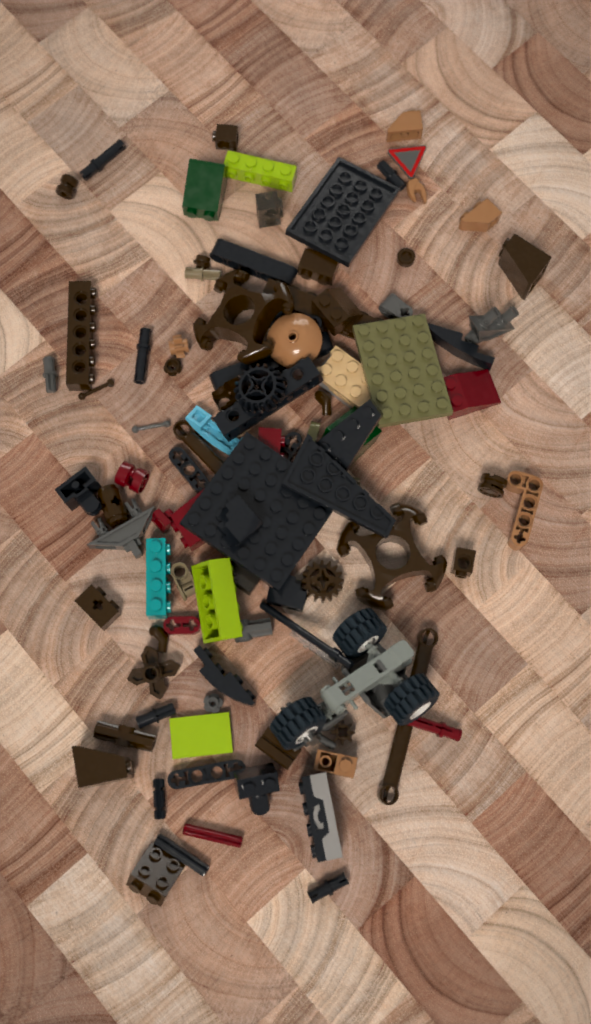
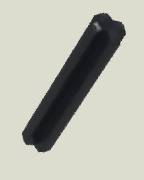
M159 834L155 839V845L201 876L206 875L210 867L208 864L163 834Z

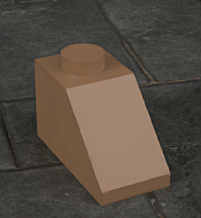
M420 110L402 112L388 128L386 141L421 139L423 125Z

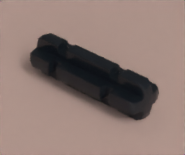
M162 778L153 780V788H155L153 800L156 810L154 811V818L156 820L165 819L166 817L164 810L165 790H163L165 786L164 779Z

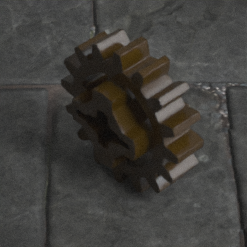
M321 560L319 565L314 561L313 567H306L308 572H303L302 574L306 579H302L301 584L306 585L303 587V591H308V598L314 596V602L320 598L321 603H324L325 598L331 602L332 595L338 597L337 591H342L343 588L339 584H342L344 579L339 578L342 572H336L337 565L332 568L330 561L325 565L324 561ZM318 570V574L316 576L310 577L315 571ZM321 575H322V578H323V580H324V582H325V585H324L323 588H322V585H321V581H319L320 578H321ZM334 586L330 592H326L329 587ZM312 587H315L319 593L313 590Z

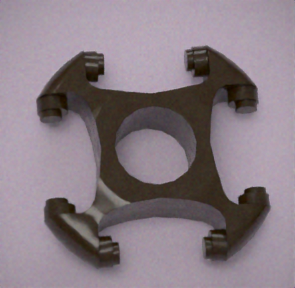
M237 269L216 279L214 291L220 294L224 293L221 304L207 324L204 319L198 317L193 323V331L196 341L202 350H212L213 341L218 339L230 340L247 346L246 350L238 353L237 360L248 365L261 361L272 354L274 343L270 340L263 341L266 331L280 311L290 315L295 309L293 296L286 283L276 282L274 284L275 293L273 294L248 291L242 288V284L249 280V273ZM249 309L254 310L252 317L248 321L239 325L234 324L235 318L241 312Z
M400 502L390 506V511L396 517L401 516L402 520L392 527L386 539L376 533L359 536L355 533L359 532L360 526L350 521L343 528L336 548L340 557L350 554V546H354L361 553L370 568L374 589L369 592L368 588L363 586L356 589L355 594L362 603L383 611L394 607L391 598L387 596L382 597L381 595L385 588L401 579L425 575L429 578L424 583L426 592L436 591L444 578L447 561L443 555L435 557V561L432 562L433 565L427 563L414 543L410 522L414 521L415 525L422 526L428 523L427 517L418 508ZM383 543H397L407 553V564L400 569H387L378 562L375 553L376 549Z

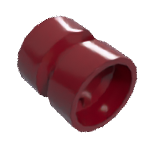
M124 461L116 473L114 482L124 488L129 486V490L141 494L147 485L150 472L140 467L136 469L134 464Z

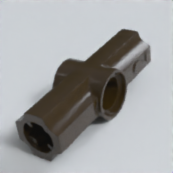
M98 720L93 737L114 742L115 745L152 752L157 735L138 731L133 727L121 724L115 725Z

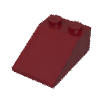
M488 369L456 373L443 377L453 409V414L447 416L448 420L501 404Z

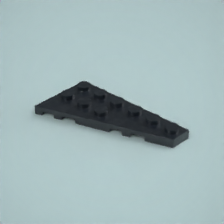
M369 399L316 442V444L321 446L333 460L348 471L355 460L354 458L364 446L366 439L382 418L383 413L373 399Z
M307 434L282 482V486L386 539L396 520L380 504H377L369 496V493L365 489L363 490L356 483L357 481Z

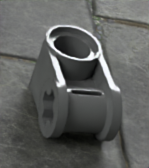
M392 293L378 306L379 311L389 319L413 315L412 308Z

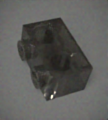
M277 191L255 194L259 228L280 225V218L283 217L282 198H278Z

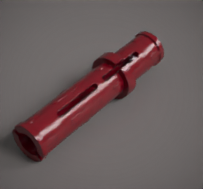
M420 717L407 724L408 726L436 734L439 738L446 737L458 742L462 737V729L448 726L442 721L436 722Z

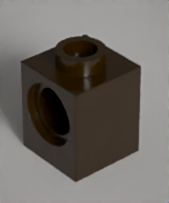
M217 124L216 131L212 133V142H215L216 149L237 151L238 126Z
M456 547L451 567V573L455 574V577L465 579L471 576L476 551ZM458 561H466L467 568L460 567Z

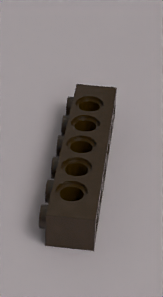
M69 281L66 386L69 391L92 390V384H95V375L92 373V367H95V356H92L93 349L96 348L95 338H93V332H96V323L93 321V315H96L94 299L97 298V291L91 281ZM82 300H86L85 303H82V304L79 303V302L82 301ZM81 317H86L82 321L79 320ZM83 333L86 334V335H85L84 337H82V338H79V337H78L80 334H83ZM80 351H85L83 355H78ZM85 368L83 372H77L78 369Z

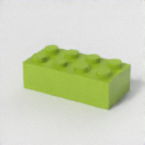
M230 558L207 560L191 566L203 644L243 637V626L239 617L240 607L236 599V585L233 580V565L230 562Z

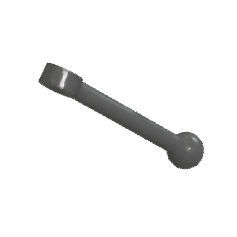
M170 421L142 427L133 426L132 432L138 433L141 430L169 427L171 423Z

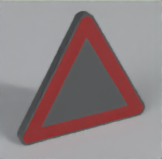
M426 146L389 149L388 154L408 178L413 179L426 151Z

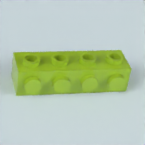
M227 151L224 161L227 178L293 192L297 178V166Z

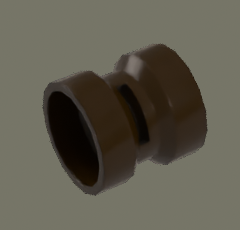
M63 174L60 179L61 183L57 185L55 192L60 197L70 200L74 195L73 190L77 188L79 182L73 176Z

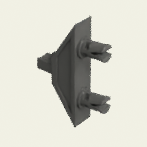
M510 306L508 310L501 314L496 307H492L485 315L469 316L471 331L464 338L465 341L477 345L482 341H489L515 329L510 321L519 315L518 310Z
M131 499L134 508L128 502L125 503V506L132 519L111 531H108L101 517L97 518L100 528L94 521L91 522V526H93L98 538L88 543L87 546L90 549L132 551L136 559L140 558L143 554L138 546L142 544L141 540L151 523L152 514L156 511L155 506L142 512L136 499Z

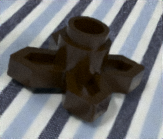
M148 645L141 654L144 667L132 669L127 680L136 686L145 682L149 683L150 694L158 699H162L168 689L164 677L175 676L181 664L173 659L160 663L158 650ZM153 668H154V669L156 670V672H157V675H156V676L152 674V669H153Z

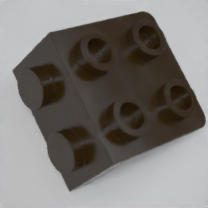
M152 843L131 872L126 885L134 893H140L146 897L151 904L161 907L169 891L185 868V864L155 845V843Z

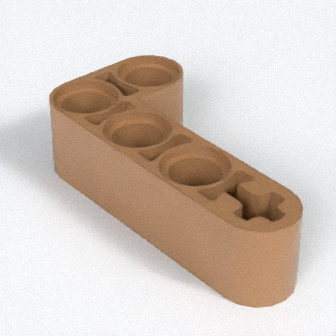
M512 471L506 478V489L519 494L520 498L508 537V545L511 549L518 551L529 540L543 489V482L537 476L520 471ZM515 478L519 484H512L510 479ZM529 484H534L537 490H531ZM524 501L530 502L532 508H527L524 505ZM519 519L526 520L527 526H522L519 523ZM519 533H522L519 537L520 543H517V539L515 538L518 536Z

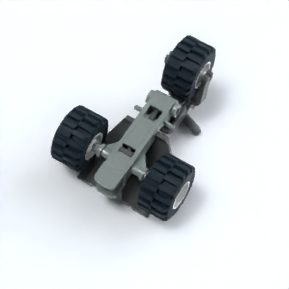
M365 608L355 612L345 619L333 634L334 642L344 655L354 662L351 669L342 665L341 672L345 678L338 681L336 677H332L335 684L333 686L326 685L320 690L323 701L318 705L312 697H304L292 703L288 702L286 707L283 706L271 722L269 728L285 750L293 749L297 751L303 746L311 745L314 747L319 742L334 750L337 747L336 743L322 735L321 731H328L348 714L346 706L349 703L357 710L358 706L353 700L358 695L382 718H387L391 715L399 726L407 725L417 720L438 700L440 693L425 674L420 673L409 678L405 674L406 667L412 663V657L414 656L413 649L406 641L401 640L388 650L379 644L387 632V627L372 608Z

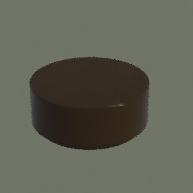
M409 248L401 249L397 254L398 264L402 267L413 265L415 253Z

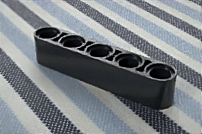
M217 239L210 253V258L215 262L236 270H244L249 275L264 281H268L269 278L272 280L278 279L286 283V285L292 286L298 270L289 264L223 239Z

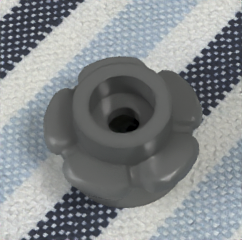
M212 693L204 698V709L207 712L217 713L220 711V707L223 706V700L219 698L218 694Z

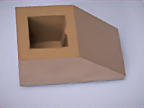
M488 198L483 202L479 201L472 211L465 212L461 216L459 229L487 232L499 222L502 212Z
M318 749L313 770L353 779L358 758Z

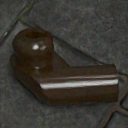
M323 390L316 391L315 399L322 406V415H331V397Z
M159 625L151 626L149 634L158 640V652L167 653L168 634Z

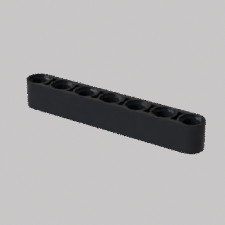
M326 331L321 332L323 343L317 358L330 354V351L334 348ZM269 355L261 361L246 365L239 362L210 374L209 378L216 391L225 382L238 375H243V369L246 371L250 370L249 365L255 368L257 363L261 367L265 363L268 365V368L272 365L279 372L290 368L281 366Z

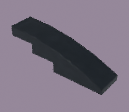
M428 323L432 340L440 347L472 365L491 370L495 357L478 353L479 345L461 340L463 333Z

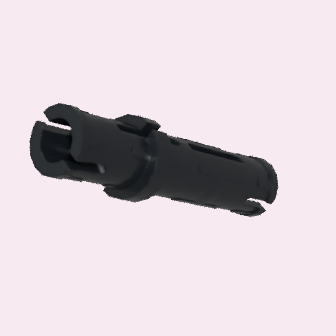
M118 139L100 156L92 159L90 164L79 172L81 177L88 181L95 173L101 172L107 163L126 149V146H123L124 143Z
M140 328L139 342L136 345L137 358L133 380L136 384H145L152 330L148 328Z

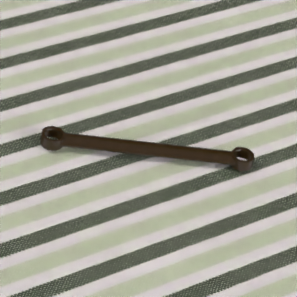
M186 420L176 422L173 427L175 437L183 441L216 474L224 462L192 430V426ZM180 425L188 426L189 433L187 434ZM176 429H178L183 436L178 435Z
M432 628L423 629L417 635L418 647L410 677L420 673L427 674L433 647L438 642V634ZM431 632L434 637V641L429 646L427 645V639ZM397 725L384 780L377 791L378 800L385 805L395 804L399 798L398 785L413 727L408 725ZM385 788L384 795H383V799H382V791H383V789ZM392 788L394 790V798L391 802L387 803L388 792Z

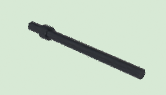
M263 601L260 604L262 610L328 654L331 660L341 663L348 669L352 668L354 662L343 656L340 650L330 647Z

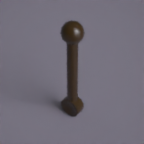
M108 379L107 383L86 393H80L78 398L84 400L86 396L105 387H113L114 381Z

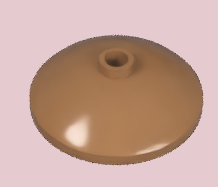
M290 313V315L286 314L272 324L267 335V340L274 343L271 357L278 364L286 368L293 367L299 360L305 359L308 356L313 362L319 355L323 343L322 333L318 324L311 317L301 313ZM291 335H296L294 340H290Z

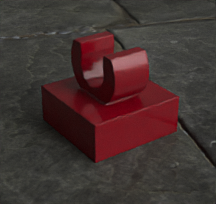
M158 508L152 514L151 521L163 534L171 526L172 519L170 515L173 512L170 508L164 513Z

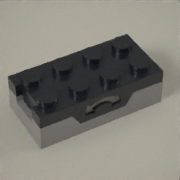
M326 772L301 777L302 782H298L300 795L304 794L306 803H302L304 816L309 815L310 823L306 824L308 837L313 836L314 844L310 845L312 858H317L318 862L343 858Z

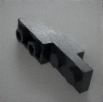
M199 645L194 649L196 655L205 665L199 671L212 686L236 702L250 707L256 705L253 701L256 697L249 689L244 690L241 686L244 682L237 673L233 675L229 672L223 676V673H225L224 669L219 663L214 664L210 658L213 655L206 647L202 649Z

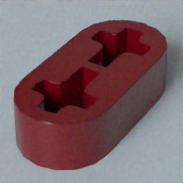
M172 616L165 619L163 628L169 635H195L200 631L201 625L198 618L194 616ZM174 621L176 625H181V627H175L174 631H171L167 625ZM190 621H194L197 624V627H194L192 631L189 627H184L185 624H190Z

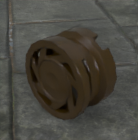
M490 473L482 474L481 483H479L477 490L489 497L502 498L504 495L503 489L507 486V480L495 474L494 476H490Z

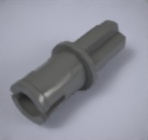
M46 356L43 358L44 372L42 376L45 378L46 392L55 393V378L58 375L55 370V358Z

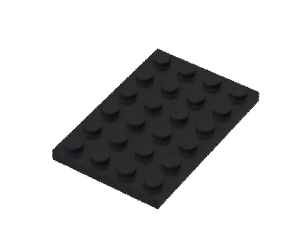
M338 157L287 227L285 235L349 267L399 194L400 188Z

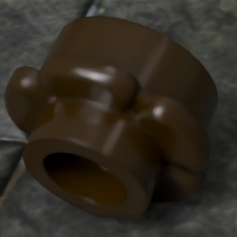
M197 255L193 263L196 264V268L204 267L206 269L211 266V259L204 255Z
M174 358L168 359L164 366L165 373H168L169 376L179 374L182 371L180 361Z

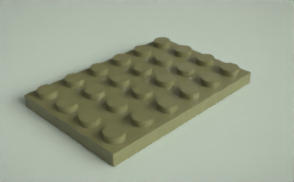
M425 314L353 325L352 331L370 399H373L383 413L382 418L377 424L378 428L451 416L453 414Z

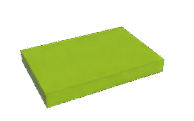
M229 712L169 718L172 759L233 753Z

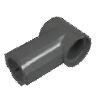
M270 618L252 621L249 619L240 620L243 626V637L234 639L235 642H246L252 640V638L273 635Z

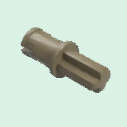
M204 267L185 268V279L216 280L222 275L220 270L205 269Z

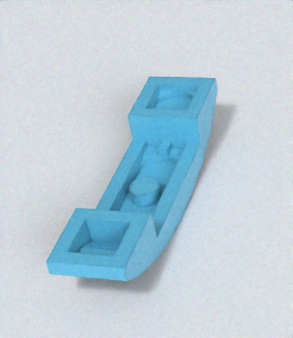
M196 405L186 416V421L210 444L230 455L240 440L236 437L228 442L217 424L211 420L212 415Z

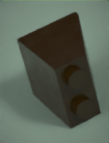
M514 234L511 239L507 238L503 243L498 265L521 299L525 301L544 275L552 257Z
M76 745L72 746L78 788L86 789L132 779L133 773H136L134 761H131L128 757Z

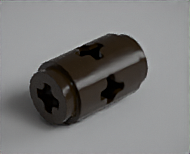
M115 484L101 487L98 490L97 497L102 503V511L106 522L111 527L120 526L127 522L128 512L119 488Z

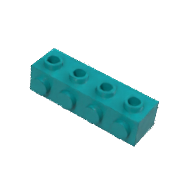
M146 538V616L148 619H167L172 611V604L168 599V593H171V582H168V574H171V562H168V555H171V544L167 542L166 538Z

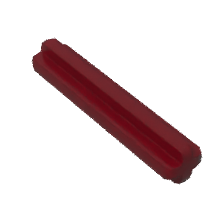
M185 824L183 827V834L237 848L242 846V836L191 824Z

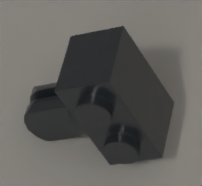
M86 466L55 489L71 511L81 506L86 514L96 516L102 510V503L95 495L101 488V485Z
M273 763L234 770L235 790L239 799L249 798L250 808L255 815L266 814L270 809L268 793L280 791L278 774Z

